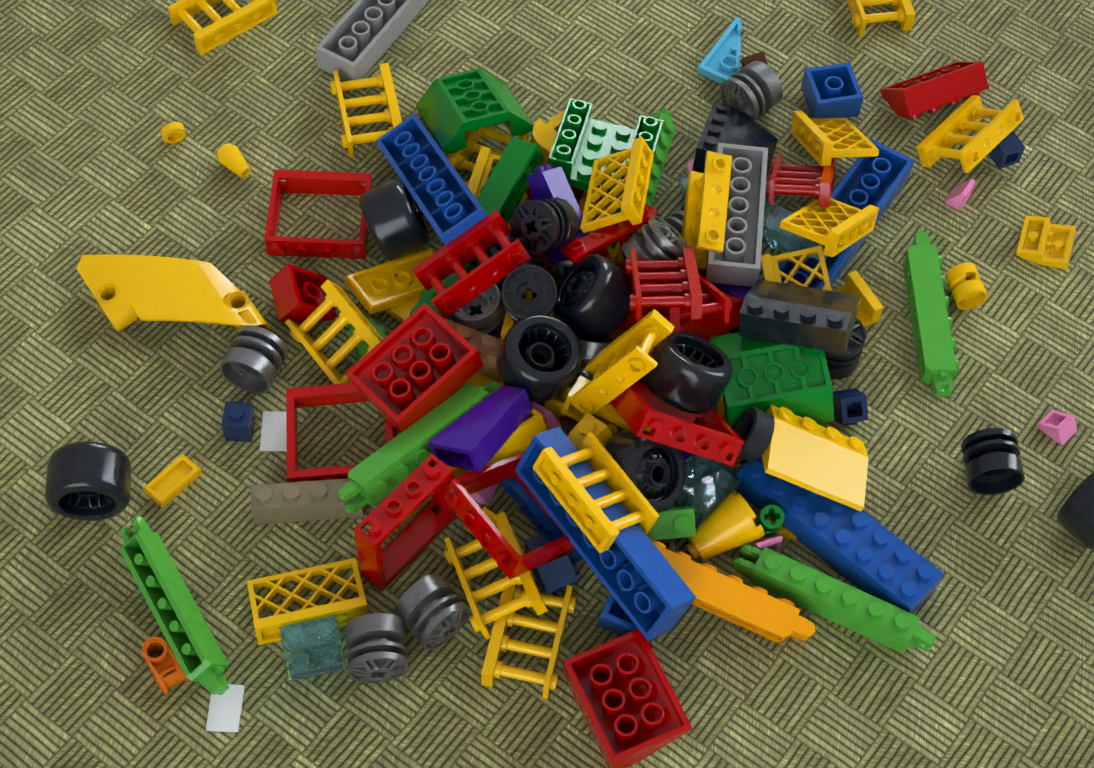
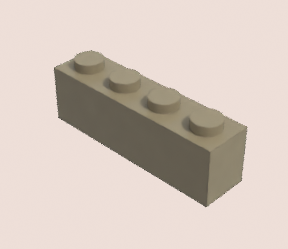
M349 478L250 485L251 513L254 525L363 517V508L352 514L345 511L343 505L348 500H340L337 492L350 481Z

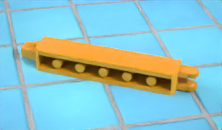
M651 540L696 596L691 603L692 605L776 643L785 641L789 636L800 641H807L816 632V625L808 621V619L799 616L801 609L794 607L795 604L785 598L776 599L768 595L769 592L761 587L753 586L752 588L747 586L737 576H725L717 572V568L710 564L702 563L701 565L691 560L692 558L688 554L679 551L674 553L666 549L663 543Z

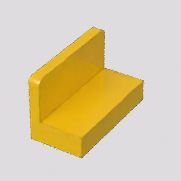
M857 270L848 273L845 285L832 291L862 296L856 318L861 321L864 327L878 322L884 308Z

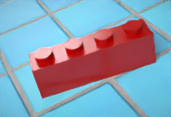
M957 61L882 88L880 92L898 117H907L908 120L920 118L923 112L928 111V113L941 110L942 105L958 104L961 102V98L966 96L967 98L972 95L979 96L981 95L980 91L988 89L989 86L983 61Z

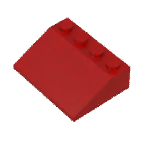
M424 303L345 374L384 418L401 433L445 401L484 365L478 350Z
M639 629L563 661L564 677L608 768L630 767L692 730V726L654 651Z

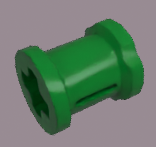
M767 505L762 509L757 520V526L762 525L765 535H774L781 528L785 519L783 510L777 505ZM767 516H771L775 523L771 524L770 520H766Z

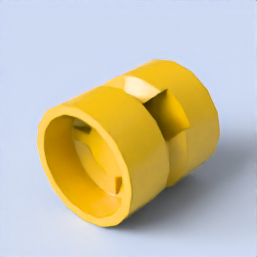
M969 262L961 263L946 272L945 279L950 291H952L957 308L968 310L978 307L986 301L988 294L983 282L980 281L981 278L975 264Z

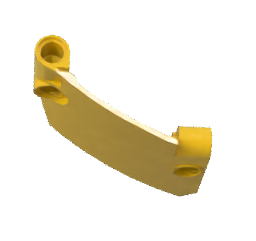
M102 254L82 255L76 268L117 332L138 320L137 317L141 321L199 322L230 325L239 329L240 327L250 325L269 331V325L248 295L236 288L209 262L161 256Z

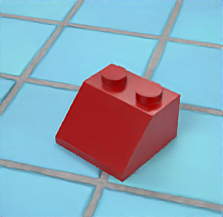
M291 264L283 267L269 280L278 320L285 323L290 319L301 325L325 300L327 294L321 288V285L327 278ZM332 307L317 323L334 320L337 317L335 308Z

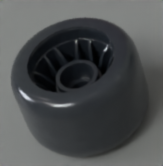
M397 178L391 179L360 196L359 204L363 217L378 247L388 260L392 261L405 257L427 246L430 236L423 220V215L402 180Z
M593 254L580 259L566 272L557 286L556 306L554 308L556 317L588 340H599L607 337L624 322L630 313L629 296L633 294L631 276L603 255Z
M530 315L518 320L508 330L497 353V372L504 385L525 388L530 402L551 401L568 389L578 373L582 362V348L577 335L565 322L549 315Z
M672 332L655 346L650 357L658 364L644 376V381L648 389L669 406L687 413L703 414L710 412L718 404L732 378L733 366L728 356L710 341L688 332Z
M631 429L615 434L605 443L604 448L657 513L667 510L676 502L682 492L686 477V464L681 450L638 437ZM643 430L644 433H650V431Z
M75 442L64 445L55 450L48 460L45 485L46 502L53 511L71 519L95 521L114 517L124 511L130 501L131 462L123 451L105 443Z
M1094 471L1075 488L1057 514L1059 524L1080 543L1091 550H1094Z

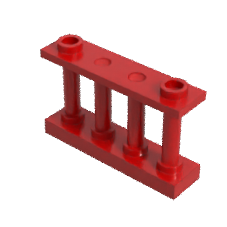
M778 154L776 161L771 163L770 180L766 181L765 196H769L768 205H774L776 195L781 194L815 196V199H819V207H829L835 180L836 158L831 159V166L782 164L783 154Z
M645 203L642 223L632 225L628 219L596 229L561 248V254L573 264L596 251L598 255H603L610 259L607 245L619 240L622 250V245L629 239L628 234L639 228L641 230L644 224L649 225V219L653 215L659 217L660 215ZM622 250L624 261L617 265L625 271V259L627 257Z
M497 209L411 269L427 291L432 287L438 295L432 298L431 301L445 319L503 279L515 268L520 267L531 259L519 239L512 243L508 240L506 235L512 231ZM498 242L502 250L489 258L485 250ZM476 257L481 265L467 273L463 266ZM455 272L459 280L446 289L442 280Z
M683 247L682 257H678V260L637 261L636 249H630V259H625V272L631 275L633 294L629 296L630 311H635L636 321L642 319V308L684 307V309H689L691 320L702 319V290L693 247ZM676 270H678V272H645V273H639V272H638V271H676ZM670 282H680V284H645V285H640V283H670ZM675 294H682V296L642 297V295H675Z
M698 274L702 290V315L713 314L724 324L730 323V313L732 312L730 298ZM670 282V283H640V285H645V284H680V282ZM675 294V295H642V297L682 296V294ZM684 307L642 308L648 314L654 309L675 326L672 332H680V322L683 318L690 317L689 309H684Z

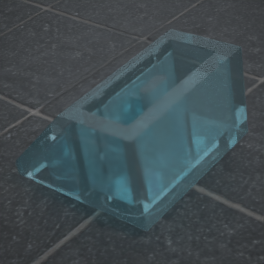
M693 454L685 460V483L675 505H689L694 508L695 526L698 527L731 492L737 491L740 482L714 460Z
M336 616L279 627L289 681L346 670Z

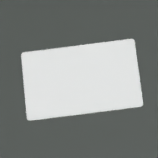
M286 411L263 412L260 451H287Z
M228 684L229 689L222 695L211 694L206 731L238 732L244 685Z

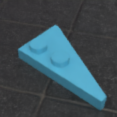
M736 17L700 63L697 73L720 84L733 74L739 73L741 18Z

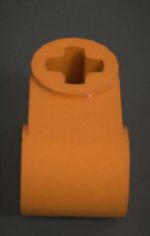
M151 637L144 642L142 646L143 657L164 695L168 694L169 689L180 682L189 681L164 639ZM154 651H163L162 655L157 658L150 657Z

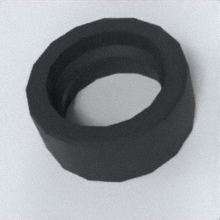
M755 407L747 408L740 415L733 427V430L744 441L738 454L739 457L752 462L764 453L774 432L775 421L773 416Z

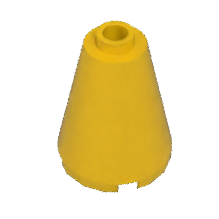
M734 490L696 528V536L687 538L689 544L686 547L694 559L699 557L703 561L741 547L744 544L760 540L765 537V532L761 524L756 527L754 523H756L755 518L757 516L740 494H736Z

